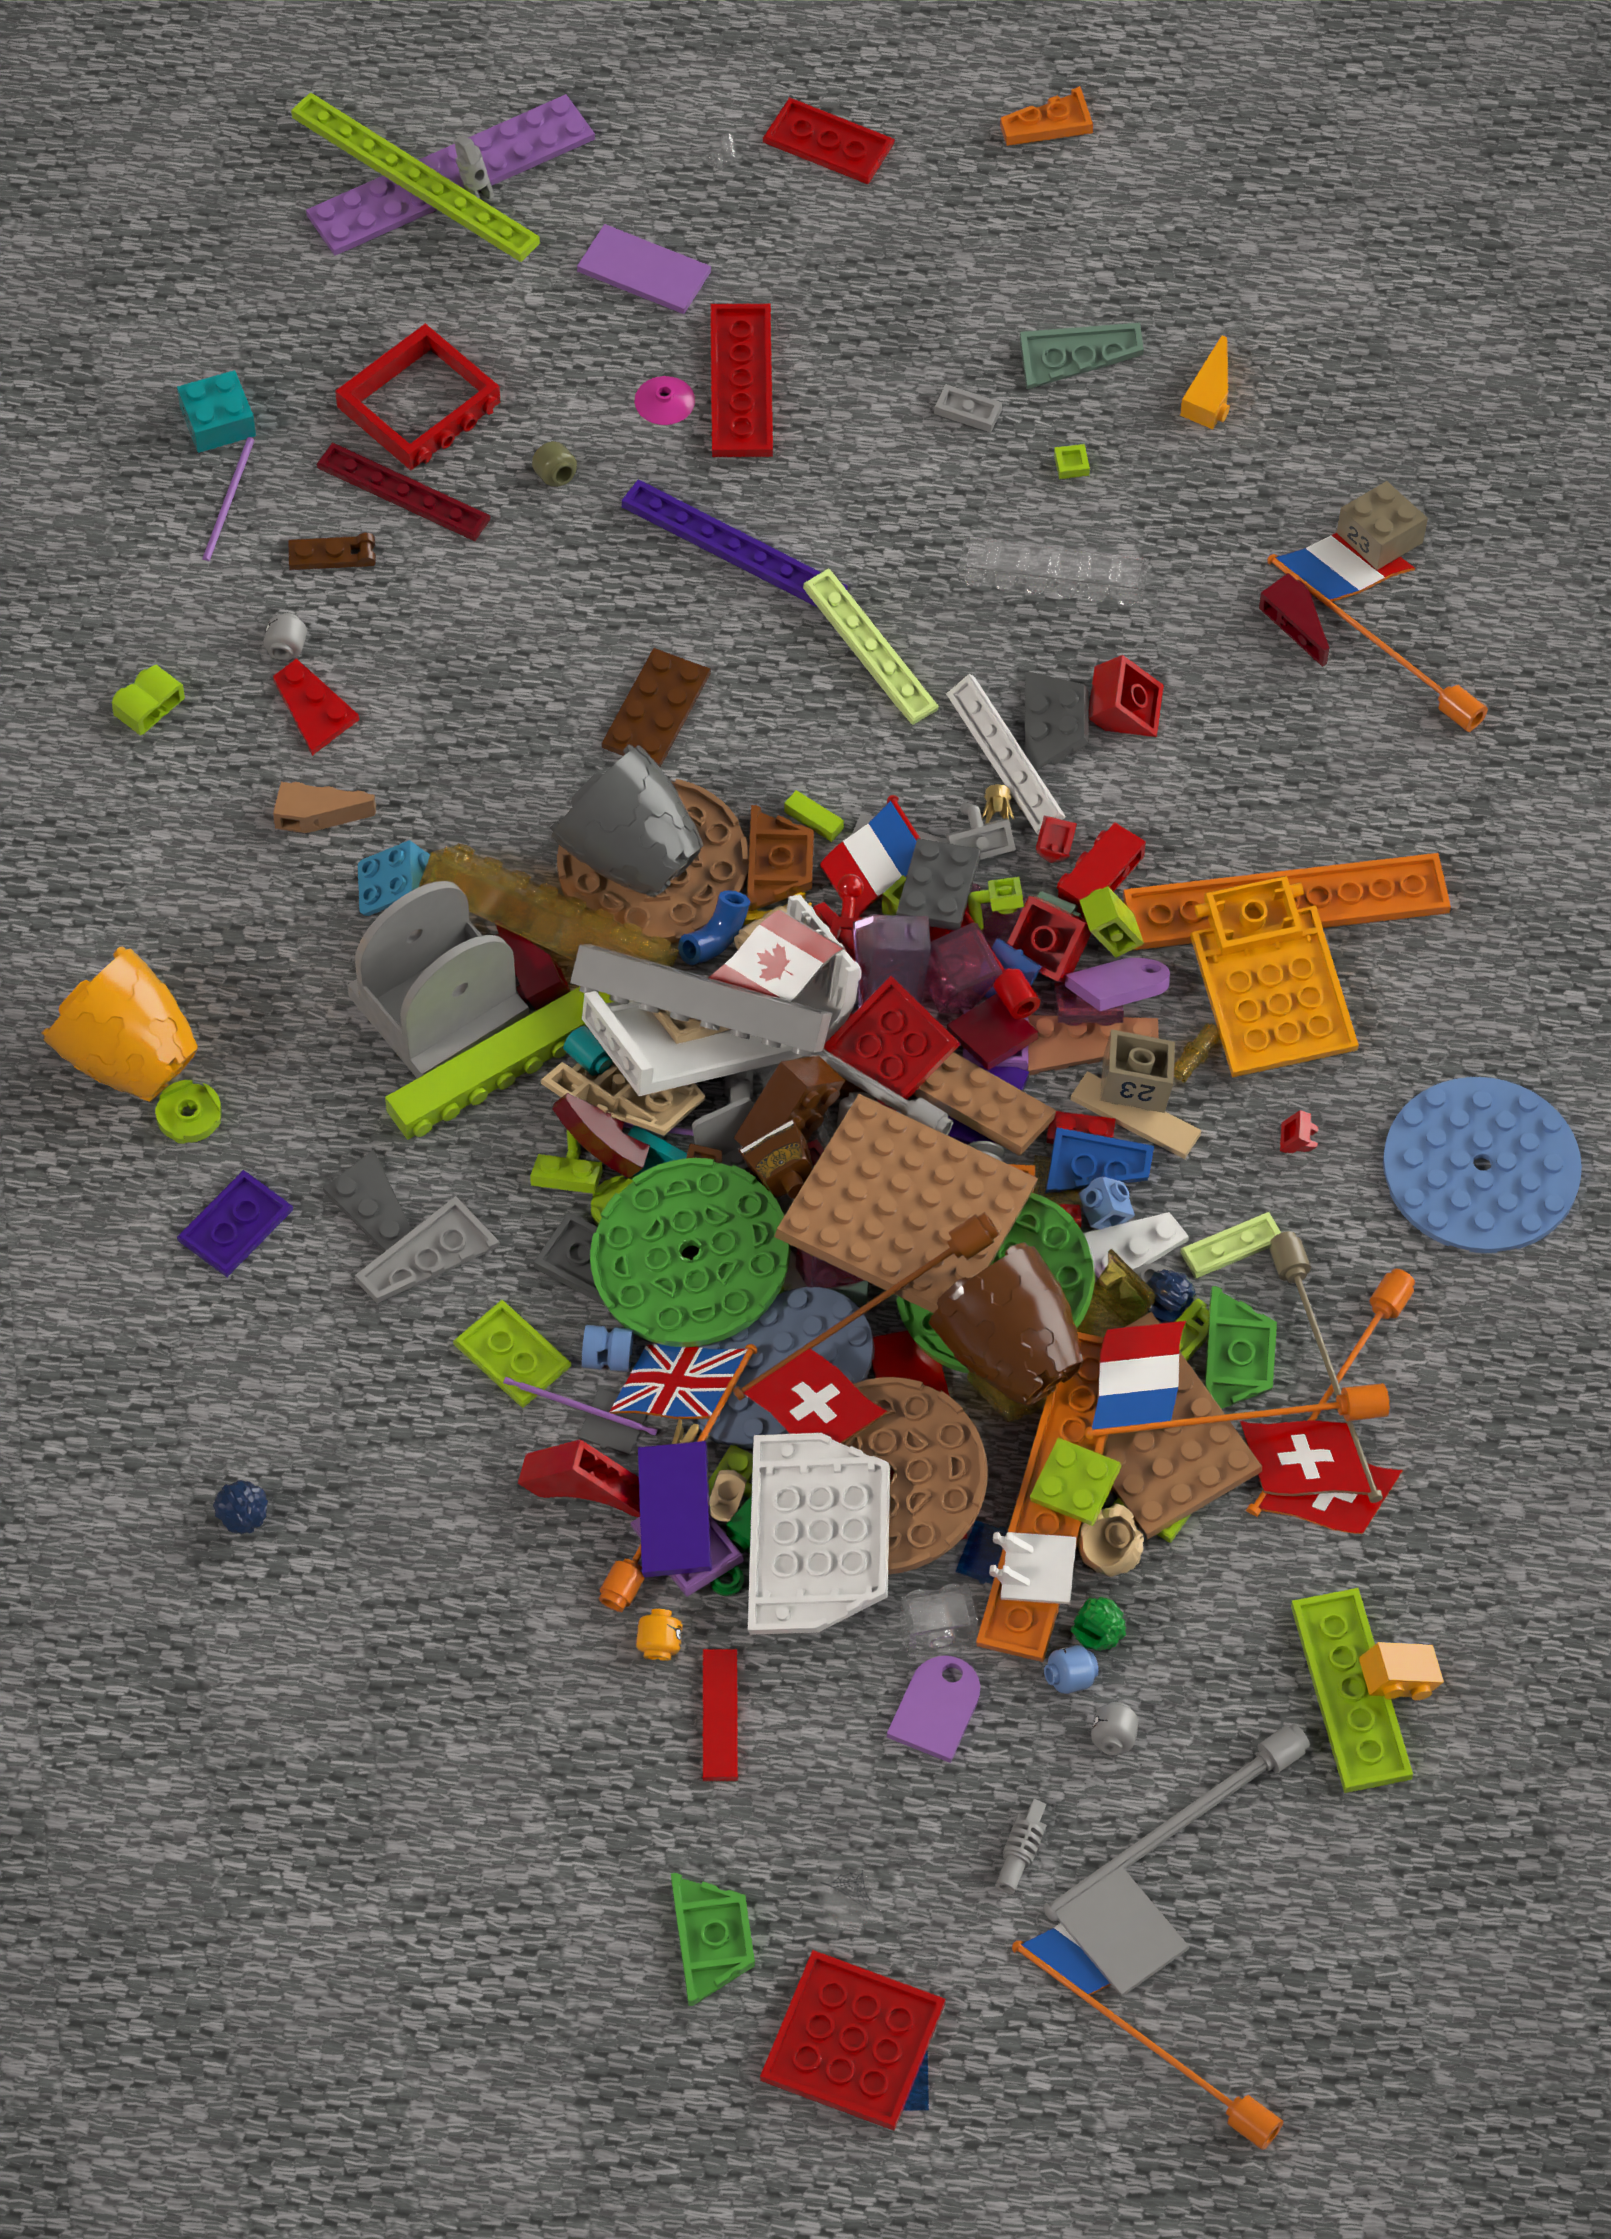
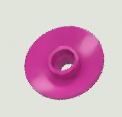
M660 376L643 383L635 394L634 402L638 413L647 421L658 425H671L684 420L690 415L695 406V395L691 387L684 381L675 377ZM667 393L669 395L661 396L660 394Z

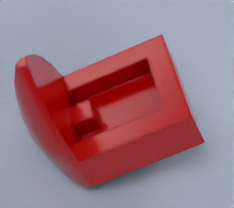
M1044 815L1036 844V851L1040 857L1049 863H1058L1068 859L1077 823Z

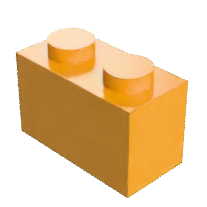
M1378 1642L1359 1657L1369 1695L1384 1696L1386 1699L1412 1697L1413 1700H1423L1430 1697L1432 1691L1444 1683L1433 1645Z

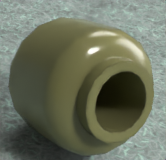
M551 441L543 444L536 450L532 458V467L544 483L551 487H559L572 480L577 470V461L566 446L560 442Z

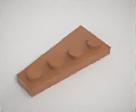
M1028 1016L1029 1023L1038 1031V1039L1028 1045L1029 1075L1053 1069L1055 1071L1066 1069L1069 1066L1100 1062V1060H1103L1111 1029L1158 1038V1018Z

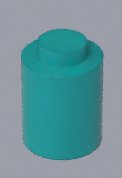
M578 1027L567 1037L564 1043V1051L590 1075L603 1074L613 1065L612 1059L588 1027Z

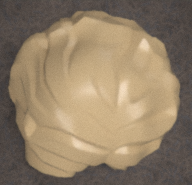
M1114 1504L1110 1508L1100 1511L1094 1526L1082 1522L1077 1547L1084 1564L1094 1569L1097 1573L1112 1577L1129 1572L1140 1562L1144 1538L1143 1534L1137 1530L1133 1519L1134 1516L1130 1510L1120 1504Z

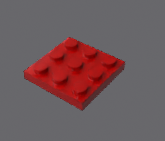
M890 976L824 1044V1048L832 1055L907 1100L961 1043L894 977ZM874 1097L880 1104L892 1110H895L894 1108L890 1107L889 1105Z

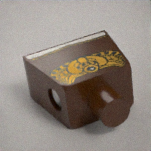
M793 1118L739 1149L751 1172L775 1198L788 1194L791 1199H795L814 1168L807 1141Z

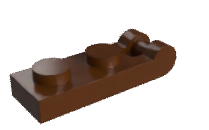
M361 533L357 537L288 540L289 570L369 567L376 564V555L372 551L375 547V536L371 533ZM360 549L358 554H351V550Z

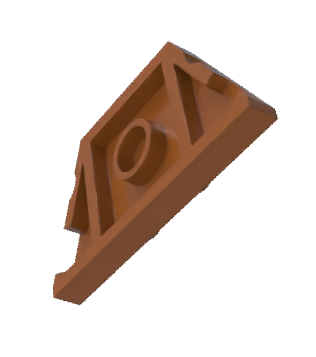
M751 805L747 891L750 905L748 911L757 910L812 889L814 830L801 824H793L789 819L780 815L776 818L761 812V807L757 805Z

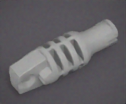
M1033 1799L1026 1816L1018 1813L1003 1850L1005 1861L995 1885L998 1890L1014 1894L1024 1869L1033 1863L1047 1827L1046 1824L1040 1822L1046 1807L1045 1803Z

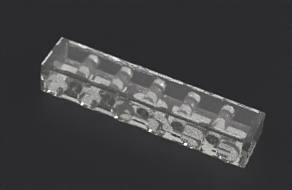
M964 536L959 565V582H965L971 587H979L981 585L996 586V588L1002 591L1012 589L1026 590L1033 595H1040L1044 592L1057 594L1065 599L1076 596L1088 598L1090 601L1097 603L1108 600L1119 602L1124 606L1143 605L1149 559Z

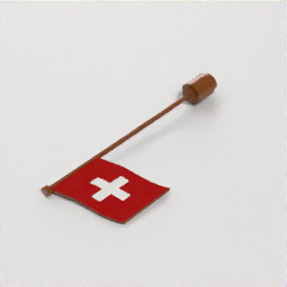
M984 1212L979 1216L973 1215L949 1232L951 1239L947 1241L949 1249L744 1387L740 1388L737 1386L733 1389L735 1396L739 1401L743 1400L746 1396L770 1412L789 1434L823 1433L841 1444L889 1413V1411L877 1406L866 1398L839 1368L813 1351L812 1348L952 1254H955L957 1258L964 1256L966 1260H969L993 1244L994 1238L1000 1234L991 1219Z

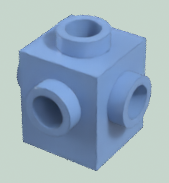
M1102 1176L1092 1180L1089 1186L1079 1193L1083 1204L1082 1210L1089 1221L1090 1227L1103 1229L1126 1223L1135 1216L1129 1200V1191L1121 1181Z

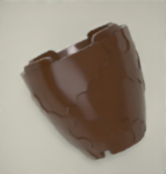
M1025 1242L1009 1247L1005 1252V1257L985 1268L971 1279L965 1277L954 1283L938 1298V1309L929 1321L930 1326L963 1366L972 1374H975L1005 1394V1397L1018 1404L1030 1406L1053 1393L1058 1383H1065L1076 1375L1083 1365L1077 1328L1074 1324L1072 1310L1065 1293L1035 1246H1028Z

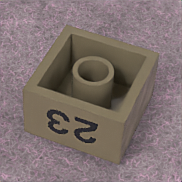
M1386 481L1341 507L1336 533L1378 570L1423 543L1428 518Z
M1111 1029L1103 1056L1100 1101L1165 1113L1174 1081L1175 1042Z

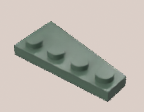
M1140 323L1020 332L1026 389L1143 355L1144 351Z

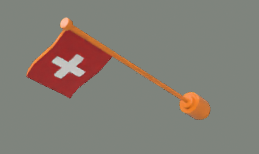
M1395 1268L1391 1273H1386L1370 1297L1369 1302L1372 1306V1311L1376 1315L1336 1375L1338 1383H1340L1380 1319L1397 1318L1414 1293L1413 1286L1415 1285V1280L1407 1272ZM1332 1384L1318 1404L1328 1402L1334 1392ZM1313 1411L1308 1420H1316L1321 1411ZM1368 1464L1376 1489L1380 1490L1383 1499L1376 1503H1371L1368 1495L1334 1492L1282 1496L1267 1494L1262 1490L1255 1503L1249 1504L1246 1511L1258 1517L1261 1511L1294 1516L1335 1531L1363 1534L1403 1470L1388 1469Z

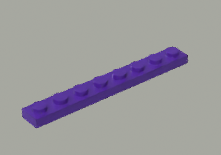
M639 479L622 499V508L817 607L803 589L806 581L821 573L818 570ZM841 583V584L845 587V589L848 591V586L845 585V584H843V583Z

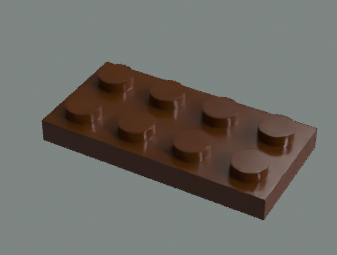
M653 648L603 739L602 748L624 756L623 750L627 745L630 744L633 747L640 745L657 765L661 767L707 682L711 669Z

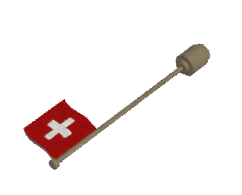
M1294 1232L1279 1233L1270 1241L1271 1256L1279 1278L1283 1281L1287 1280L1289 1283H1296L1337 1397V1395H1341V1389L1302 1280L1306 1278L1311 1270L1307 1254L1301 1239L1296 1237ZM1307 1420L1273 1424L1240 1421L1247 1446L1262 1465V1472L1258 1474L1264 1493L1282 1496H1301L1336 1492L1368 1495L1371 1503H1376L1383 1499L1381 1491L1377 1490L1352 1421L1345 1420V1423Z

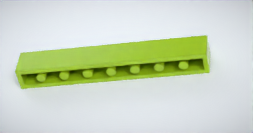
M580 986L385 1097L386 1111L408 1140L415 1135L417 1137L426 1135L436 1123L442 1120L450 1121L454 1119L464 1107L470 1104L478 1105L482 1103L492 1091L498 1088L504 1090L510 1087L520 1075L526 1072L532 1074L542 1067L543 1062L552 1057L560 1058L567 1054L564 1051V1043L567 1037L578 1027L586 1026L582 1020L584 993L579 991ZM599 991V995L606 1004L614 1002L609 999L610 994Z

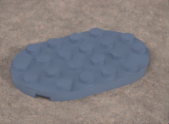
M820 1287L796 1288L777 1295L767 1311L757 1321L738 1334L723 1341L697 1347L707 1349H745L746 1345L754 1344L757 1347V1354H752L734 1389L737 1386L742 1388L857 1311L859 1307L846 1296L830 1289ZM863 1314L812 1348V1350L839 1368L854 1384L867 1380L872 1359L874 1360L875 1344L871 1328ZM732 1391L708 1435H710L709 1439L718 1444L723 1443L737 1446L741 1449H753L754 1435L789 1433L770 1412L747 1396L739 1401ZM691 1419L693 1424L699 1425L701 1433L709 1420Z

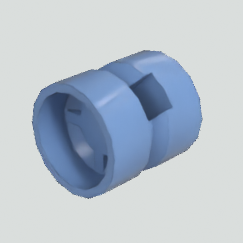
M586 1325L582 1347V1368L601 1370L604 1365H608L611 1371L629 1372L631 1366L629 1355H632L633 1330L614 1327L611 1332H607L605 1326Z

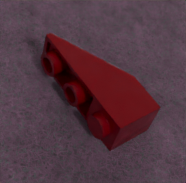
M499 919L494 921L498 930L496 936L504 939L513 951L515 977L520 982L516 989L525 1004L530 1002L538 1010L571 992L561 967L549 954Z

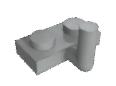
M969 802L962 803L960 811L969 817L971 828L946 834L948 844L980 849L979 860L1016 850L1009 819L1005 818L983 824L979 807Z

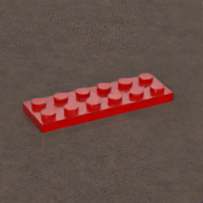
M771 303L710 304L712 457H773Z

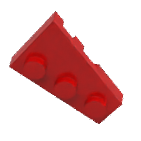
M297 658L273 676V681L312 756L359 721V714Z

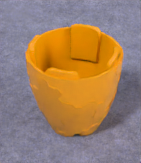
M121 946L113 953L115 959L91 982L84 980L77 985L60 1004L58 1010L60 1013L59 1018L51 1027L45 1028L41 1034L45 1036L44 1041L62 1058L69 1061L74 1068L115 1090L138 1096L140 1099L150 1102L168 1086V1082L172 1078H175L183 1071L195 1056L198 1045L186 1017L180 1011L176 999L167 986L159 980L149 966L131 948L126 949Z

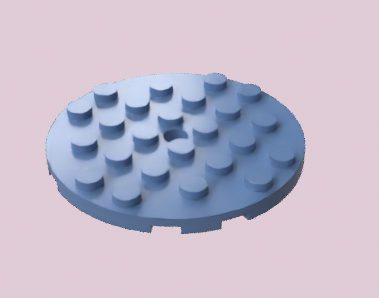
M1466 1077L1453 1079L1434 1085L1415 1096L1402 1108L1393 1121L1387 1135L1383 1155L1384 1175L1390 1190L1389 1193L1404 1217L1433 1240L1446 1246L1451 1245L1470 1250L1469 1252L1497 1253L1498 1251L1515 1248L1521 1249L1547 1236L1568 1215L1575 1202L1581 1180L1582 1166L1578 1144L1572 1130L1561 1114L1550 1103L1531 1090L1495 1078ZM1483 1158L1490 1161L1491 1168L1484 1171L1478 1170L1473 1162L1475 1159Z

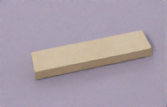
M1088 1071L1072 1093L1071 1101L1102 1117L1116 1118L1115 1123L1183 1159L1187 1157L1201 1135L1200 1129L1167 1112L1147 1111L1141 1108L1100 1101L1102 1079Z

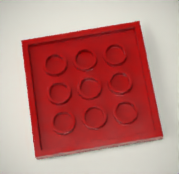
M812 1950L761 2072L760 2081L895 2131L945 2007L946 1999Z

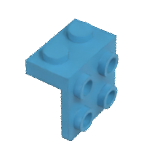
M408 840L362 859L358 863L360 913L365 916L373 915L387 909L391 904L412 890L433 883L432 869L434 868L432 856Z

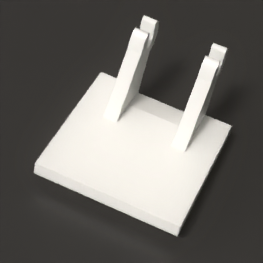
M995 1532L993 1534V1542L1001 1545L1006 1552L1005 1566H1003V1569H998L996 1565H991L989 1574L996 1577L1002 1584L1001 1600L1070 1604L1076 1537L1008 1532L1004 1537L999 1532Z

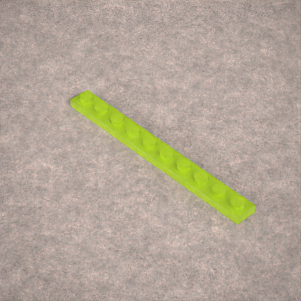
M310 92L291 110L293 119L519 262H522L540 244V237L313 93Z

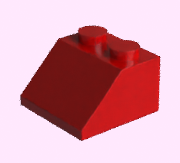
M1124 655L1094 667L1089 702V720L1104 731L1157 737L1164 685Z

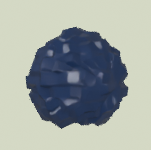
M1163 1269L1162 1271L1154 1272L1151 1279L1143 1285L1144 1306L1148 1309V1313L1152 1312L1156 1319L1161 1322H1174L1175 1319H1178L1186 1310L1185 1308H1188L1193 1303L1196 1297L1194 1285L1186 1274L1173 1270Z
M238 1480L230 1485L225 1484L222 1487V1491H219L213 1504L215 1517L223 1522V1525L227 1527L229 1532L236 1534L252 1533L254 1528L260 1527L266 1518L268 1500L264 1490L251 1482Z

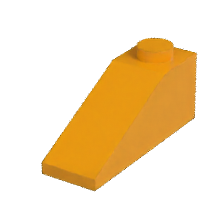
M1221 335L1185 393L1181 403L1180 416L1210 429H1214L1218 421L1224 422L1230 409V405H1227V337Z

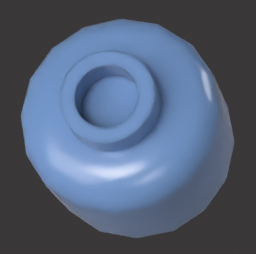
M1074 1645L1053 1651L1048 1658V1665L1044 1668V1674L1049 1685H1053L1061 1694H1069L1088 1689L1094 1683V1679L1098 1676V1663L1091 1651H1088L1081 1645Z

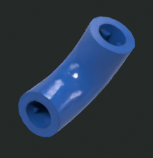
M727 890L721 892L709 922L703 928L681 936L678 949L682 960L689 965H696L720 955L734 941V937L739 934V930L742 929L750 905L749 898L737 891Z

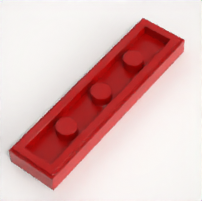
M703 1649V1781H738L737 1649Z

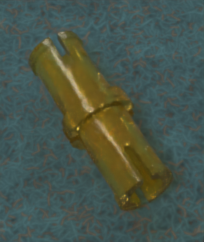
M1206 1023L1193 1041H1189L1183 1047L1184 1052L1174 1063V1077L1180 1080L1183 1077L1181 1081L1185 1083L1199 1064L1205 1063L1208 1059V1053L1221 1039L1220 1030L1217 1026Z

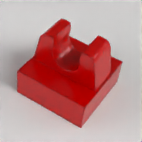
M1299 1110L1281 1122V1152L1292 1154L1296 1151L1309 1152L1318 1146L1317 1142L1310 1140V1135L1318 1132V1127L1311 1122L1310 1113Z

